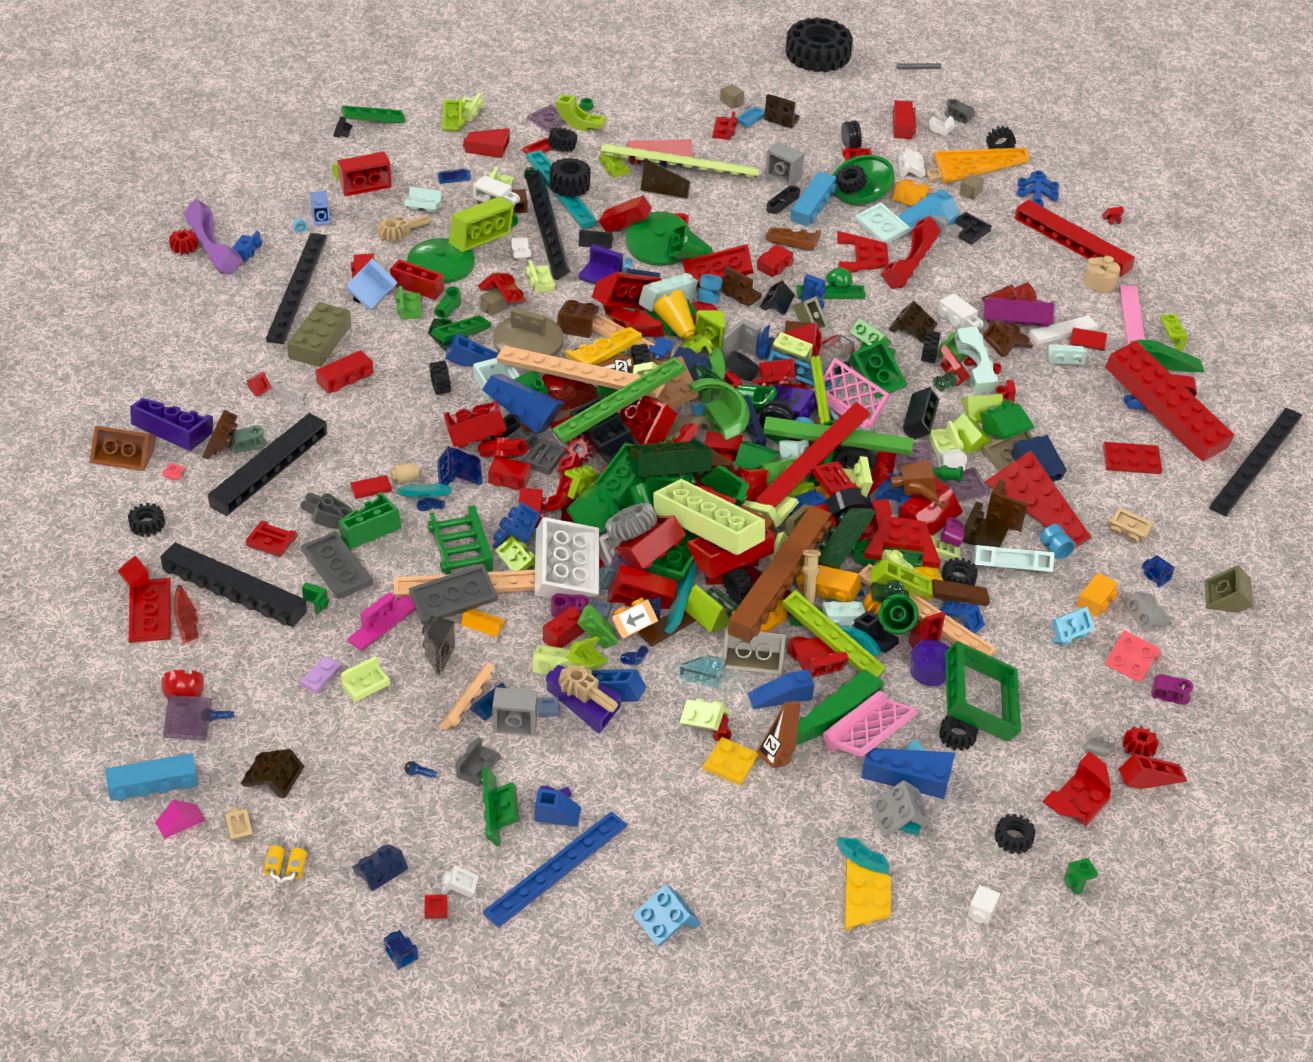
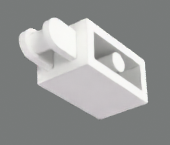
M485 175L473 185V198L481 202L497 197L504 198L514 206L515 203L520 202L519 195L512 192V186Z
M952 294L939 301L938 314L940 317L948 320L954 327L959 329L976 326L978 329L983 328L982 320L977 317L978 310L956 294Z

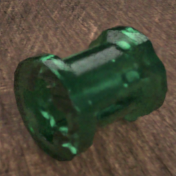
M951 371L947 372L944 376H936L933 379L934 387L940 392L949 386H956L957 383L956 376Z

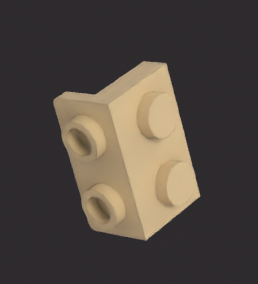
M1120 507L1113 519L1110 518L1108 521L1109 528L1113 533L1117 535L1124 534L1128 536L1127 538L1135 543H1138V541L1144 543L1154 526V522Z

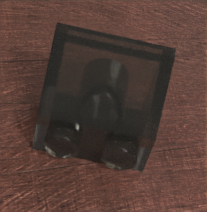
M431 615L428 623L425 622L422 628V634H424L423 648H425V656L435 674L441 676L455 650L454 621Z

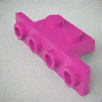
M390 592L379 598L377 602L361 613L362 628L348 637V642L360 651H363L415 611L413 601L404 595L395 602V595Z

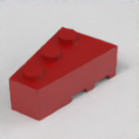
M621 564L608 588L607 602L625 603V606L631 607L632 602L643 597L644 601L649 600L652 608L669 609L676 597L677 581Z

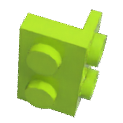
M459 97V100H443L442 131L461 132V127H464L465 117H462V112H465V103L462 102L463 97Z
M1177 314L1160 315V320L1175 348L1179 351L1184 350V346L1187 344V334Z
M588 465L566 470L565 475L573 479L568 497L572 499L578 498L587 488L594 484L600 473L594 471V468Z
M598 636L586 638L580 642L576 641L570 647V653L566 657L573 665L575 663L578 666L585 665L586 669H591V671L604 667L608 662L594 648L600 640Z

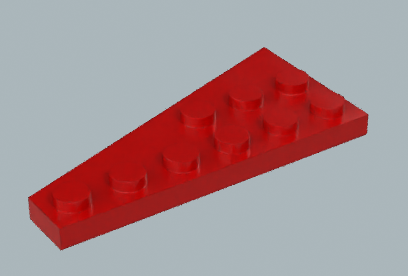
M1029 451L985 481V484L994 489L999 479L1005 481L1006 496L1027 503L1026 513L1045 527L1053 524L1060 525L1065 534L1075 542V548L1092 538L1032 451Z

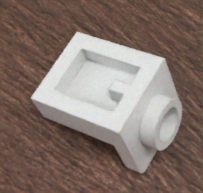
M455 865L449 872L446 871L443 875L441 893L447 894L451 889L471 898L475 893L479 876Z

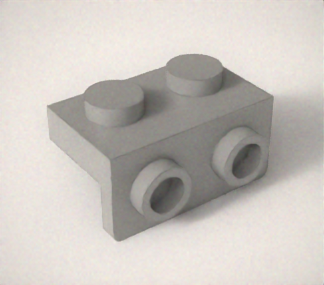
M1135 591L1124 604V607L1143 632H1147L1153 625L1165 627L1171 622L1166 616V611L1159 607L1156 603V598L1150 593L1145 594Z

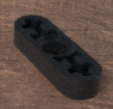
M788 186L767 202L766 211L770 214H778L800 197V189L797 186Z

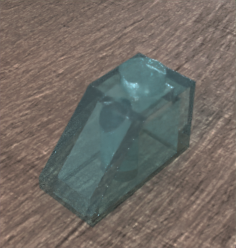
M704 655L682 663L679 679L719 689L725 673L726 659Z

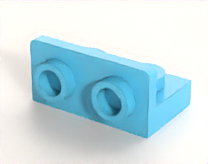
M1088 607L1079 608L1051 620L1057 636L1052 638L1053 643L1060 642L1061 645L1071 643L1072 638L1085 637L1089 631L1095 629Z

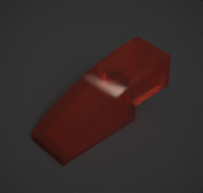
M1029 282L1018 287H1014L1011 284L981 298L984 304L985 298L1037 300L1036 292Z
M564 383L562 390H548L547 393L552 398L565 402L560 411L584 405L599 396L596 395L597 388L592 384Z
M181 584L177 585L174 594V615L178 634L182 643L185 644L198 639L197 626L195 624L198 623L196 609Z

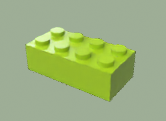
M497 197L452 214L449 244L464 252L507 235L511 230L514 205L502 197Z

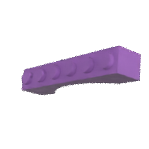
M195 198L183 213L187 219L186 222L193 228L192 231L198 236V241L203 244V249L209 254V259L216 265L215 268L220 273L225 272L230 275L243 259L233 248L217 243L213 233V213L207 204Z

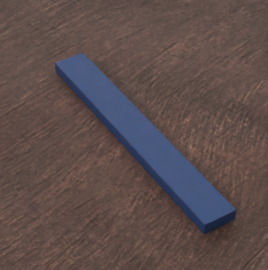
M611 811L483 911V915L495 926L501 927L627 827V823Z

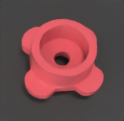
M170 463L162 474L170 480H177L182 476L185 468L184 466Z

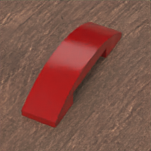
M577 452L561 457L557 470L561 474L556 495L550 496L545 508L547 513L565 507L572 500V498L568 497V493L573 479L566 476L565 471L580 467Z

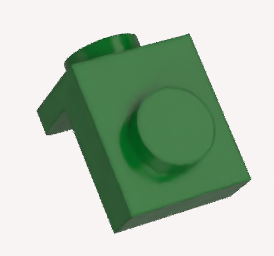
M305 582L302 586L303 598L308 602L314 603L315 614L319 615L322 609L325 610L329 604L327 589Z
M1089 858L1070 862L1064 876L1065 885L1067 888H1071L1075 895L1083 893L1086 881L1097 878L1098 872Z

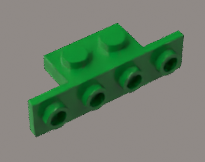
M486 766L483 768V776L481 777L484 786L482 798L485 803L483 815L486 820L484 832L486 838L489 841L491 840L495 846H501L500 828L519 821L517 787L512 782L497 788L496 776Z

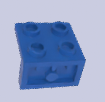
M520 502L517 507L513 506L507 515L508 517L504 516L498 526L501 528L493 536L495 541L492 547L497 548L509 534L526 544L532 535L540 513L523 502Z

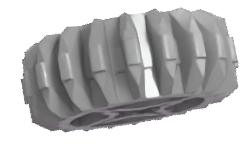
M640 503L629 506L612 515V518H609L606 522L605 527L611 540L622 542L646 533L658 520L656 511L651 504Z

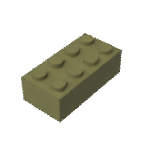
M318 302L287 343L289 359L322 367L351 327L350 310Z

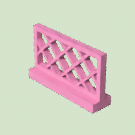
M834 358L823 376L824 383L829 380L832 381L833 389L826 390L828 406L832 407L840 415H843L852 406L851 400L859 398L861 406L865 409H873L872 417L870 419L867 418L860 426L865 429L874 428L873 424L891 394L837 358ZM838 364L841 366L842 374L834 376V368ZM853 374L856 383L848 385L847 375ZM843 377L844 386L837 388L835 379ZM867 383L869 392L862 394L860 385ZM856 386L858 395L850 397L849 388ZM845 389L846 398L840 400L837 391ZM882 393L884 397L881 402L875 403L874 394ZM870 395L872 404L864 406L862 397Z
M878 691L823 733L826 747L833 753L840 749L863 757L918 714L917 708L886 699L885 693Z

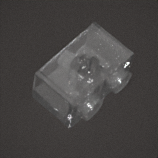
M839 334L822 345L818 355L821 358L822 368L827 370L834 358L843 363L849 360L855 342Z

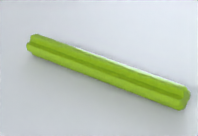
M813 356L811 358L818 412L821 418L820 424L824 425V422L830 421L823 370L821 358Z

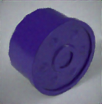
M925 640L917 643L911 654L910 673L913 678L927 686H938L946 682L945 652L950 647L937 640Z

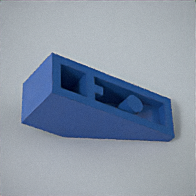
M456 334L447 347L445 359L460 366L473 367L475 363L496 358L499 353Z
M637 669L591 671L593 677L599 680V684L622 694L621 702L639 701L647 688Z
M809 670L790 672L748 692V696L753 709L783 705L785 702L808 701L813 698L814 682Z

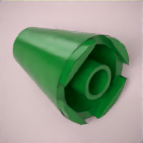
M684 225L676 226L672 230L674 231L673 235H669L666 242V253H669V256L673 258L690 259L713 253L712 247Z
M890 595L879 607V621L888 632L903 634L916 626L919 610L915 601L907 595Z

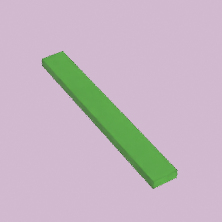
M674 357L553 428V433L564 444L686 371V368Z
M766 416L763 433L816 441L830 426ZM855 430L840 445L911 455L914 438Z

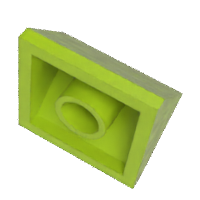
M697 311L695 335L697 333H700L702 336L705 335L711 341L712 349L719 347L721 352L723 349L722 339L725 334L724 311Z
M1003 395L966 396L961 398V402L966 415L978 423L982 422L980 412L987 410L989 406L1002 404Z
M965 413L953 423L954 427L958 430L959 438L963 441L962 451L965 454L981 450L983 446L993 442L981 426Z
M695 585L688 597L685 611L710 633L727 627L729 625V618L724 608L699 586Z

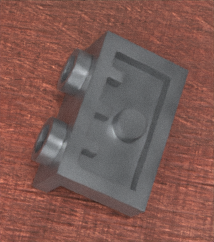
M477 737L473 743L471 742L468 745L466 753L463 757H459L455 764L457 778L479 787L482 783L483 768L487 766L492 770L501 758L500 753L482 746V738Z

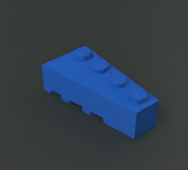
M503 374L491 375L482 391L511 414L517 415L521 422L537 434L545 432L549 428L550 423L553 422L565 403L547 394L540 393L532 387L520 384V382Z
M873 748L866 754L861 778L890 786H896L904 780L919 789L921 794L944 799L955 753Z

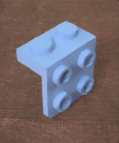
M372 258L347 284L346 288L365 307L371 310L398 282Z

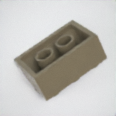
M728 627L725 628L722 669L782 675L786 633L760 631L758 636H754L750 643L727 634Z

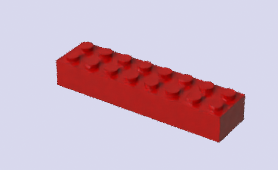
M1137 341L1110 354L1105 368L1197 458L1204 462L1229 447L1235 435Z

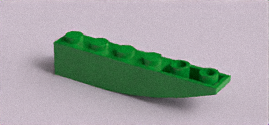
M866 669L859 674H855L851 681L846 685H841L836 693L829 695L822 704L815 706L807 716L799 719L796 745L823 735L826 730L878 691L882 692L884 682Z

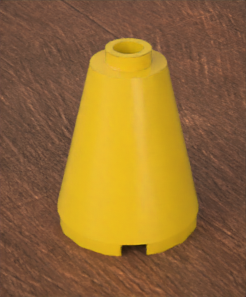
M682 290L672 291L673 295L669 297L664 295L657 300L653 309L681 339L688 340L695 335L696 328L684 292Z

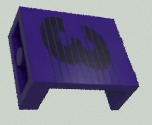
M774 386L777 395L773 401L786 403L798 417L810 418L811 413L817 407L815 390Z

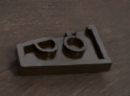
M645 158L640 190L688 198L691 181Z

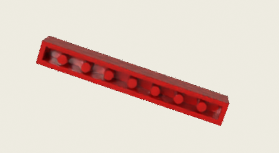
M1029 199L1017 207L1015 220L1086 259L1111 256L1114 259L1113 261L1120 267L1119 277H1122L1132 269L1135 256Z

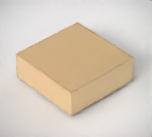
M939 168L925 170L926 177L930 182L942 180Z

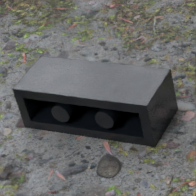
M931 387L913 393L910 399L903 430L906 435L914 438V440L931 434L940 400Z

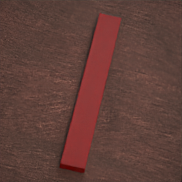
M855 402L755 499V502L771 505L776 508L812 473L811 471L814 466L820 465L870 416V412L858 402Z

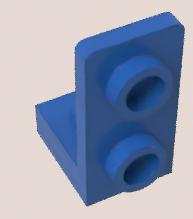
M948 601L939 609L941 612L944 611L947 616L961 617L964 627L974 634L985 625L977 604Z

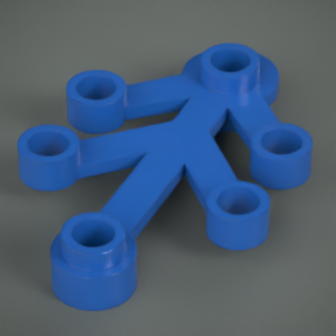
M1042 171L1032 172L1027 179H1018L1017 185L1019 188L1017 195L1019 197H1025L1034 191L1033 202L1044 207V203L1041 199V192L1052 201H1057L1059 198V192H1057L1059 183L1047 180L1046 174ZM1033 182L1035 183L1034 185L1025 188L1028 184ZM1041 183H1043L1044 185H1046L1047 187H1049V190H1048L1046 187H1044L1043 185H1041Z

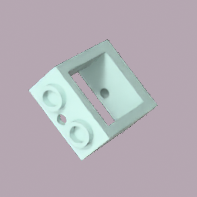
M496 358L473 364L474 378L481 390L487 382L486 378H490L491 375L506 374L511 379L519 377L514 366L498 363ZM482 391L489 402L495 401L484 391Z

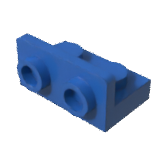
M256 231L252 237L242 234L232 247L239 253L243 262H247L250 257L252 258L255 250L261 247L262 238L260 237V231Z
M806 274L803 282L802 301L816 296L823 310L825 305L823 298L826 293L825 280Z

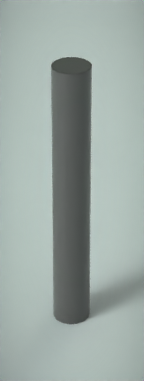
M897 63L896 67L897 69H941V63Z

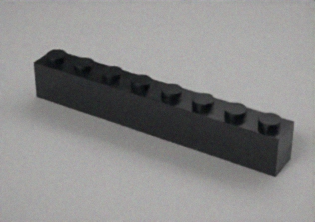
M311 413L301 418L269 446L208 494L209 507L227 517L326 436V421Z
M176 542L160 556L162 569L166 573L175 574L183 581L193 582L199 588L211 590L215 595H222L233 603L238 602L249 610H256L267 618H274L282 625L287 624L294 627L307 613L306 599Z

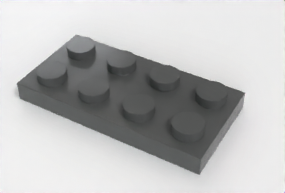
M336 531L301 545V551L337 599L373 585L372 577Z
M484 564L409 588V594L422 625L498 600Z

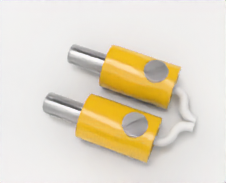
M278 836L275 845L269 847L263 870L264 874L277 879V883L282 884L285 880L301 878L307 857V852L304 850L306 843L304 839H299L297 848L291 850L285 873L287 877L280 879L279 874L285 849L282 847L284 838Z

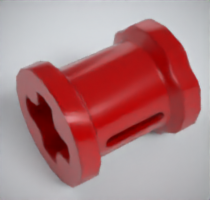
M725 714L722 716L718 731H714L713 737L715 741H719L721 737L728 740L731 738L732 733L727 725L729 720Z

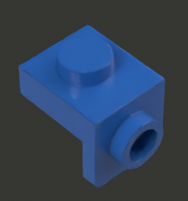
M657 337L655 346H649V352L653 354L652 357L662 360L663 357L670 358L674 342Z

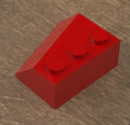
M641 397L618 411L622 421L632 431L633 437L641 445L656 444L659 441L664 442L678 414L668 405L645 397Z
M497 401L476 405L470 411L465 408L459 409L453 415H450L449 412L443 413L454 448H463L470 442H481L488 436H500L504 431H507Z

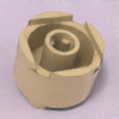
M1111 256L1088 259L1083 280L1085 286L1100 293L1113 291L1120 274L1119 265L1113 261L1114 259Z

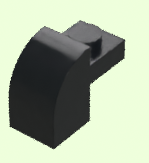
M859 488L843 489L825 500L829 512L832 513L831 516L839 518L842 512L847 513L850 508L869 509V502L861 494Z
M867 611L854 620L855 628L864 631L873 638L882 652L886 653L899 644L897 636L884 631L878 615Z

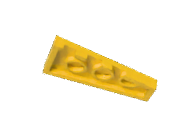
M629 327L610 334V338L596 339L594 344L588 346L582 344L579 346V349L574 351L571 349L566 350L565 355L573 361L597 365L641 341L642 334Z

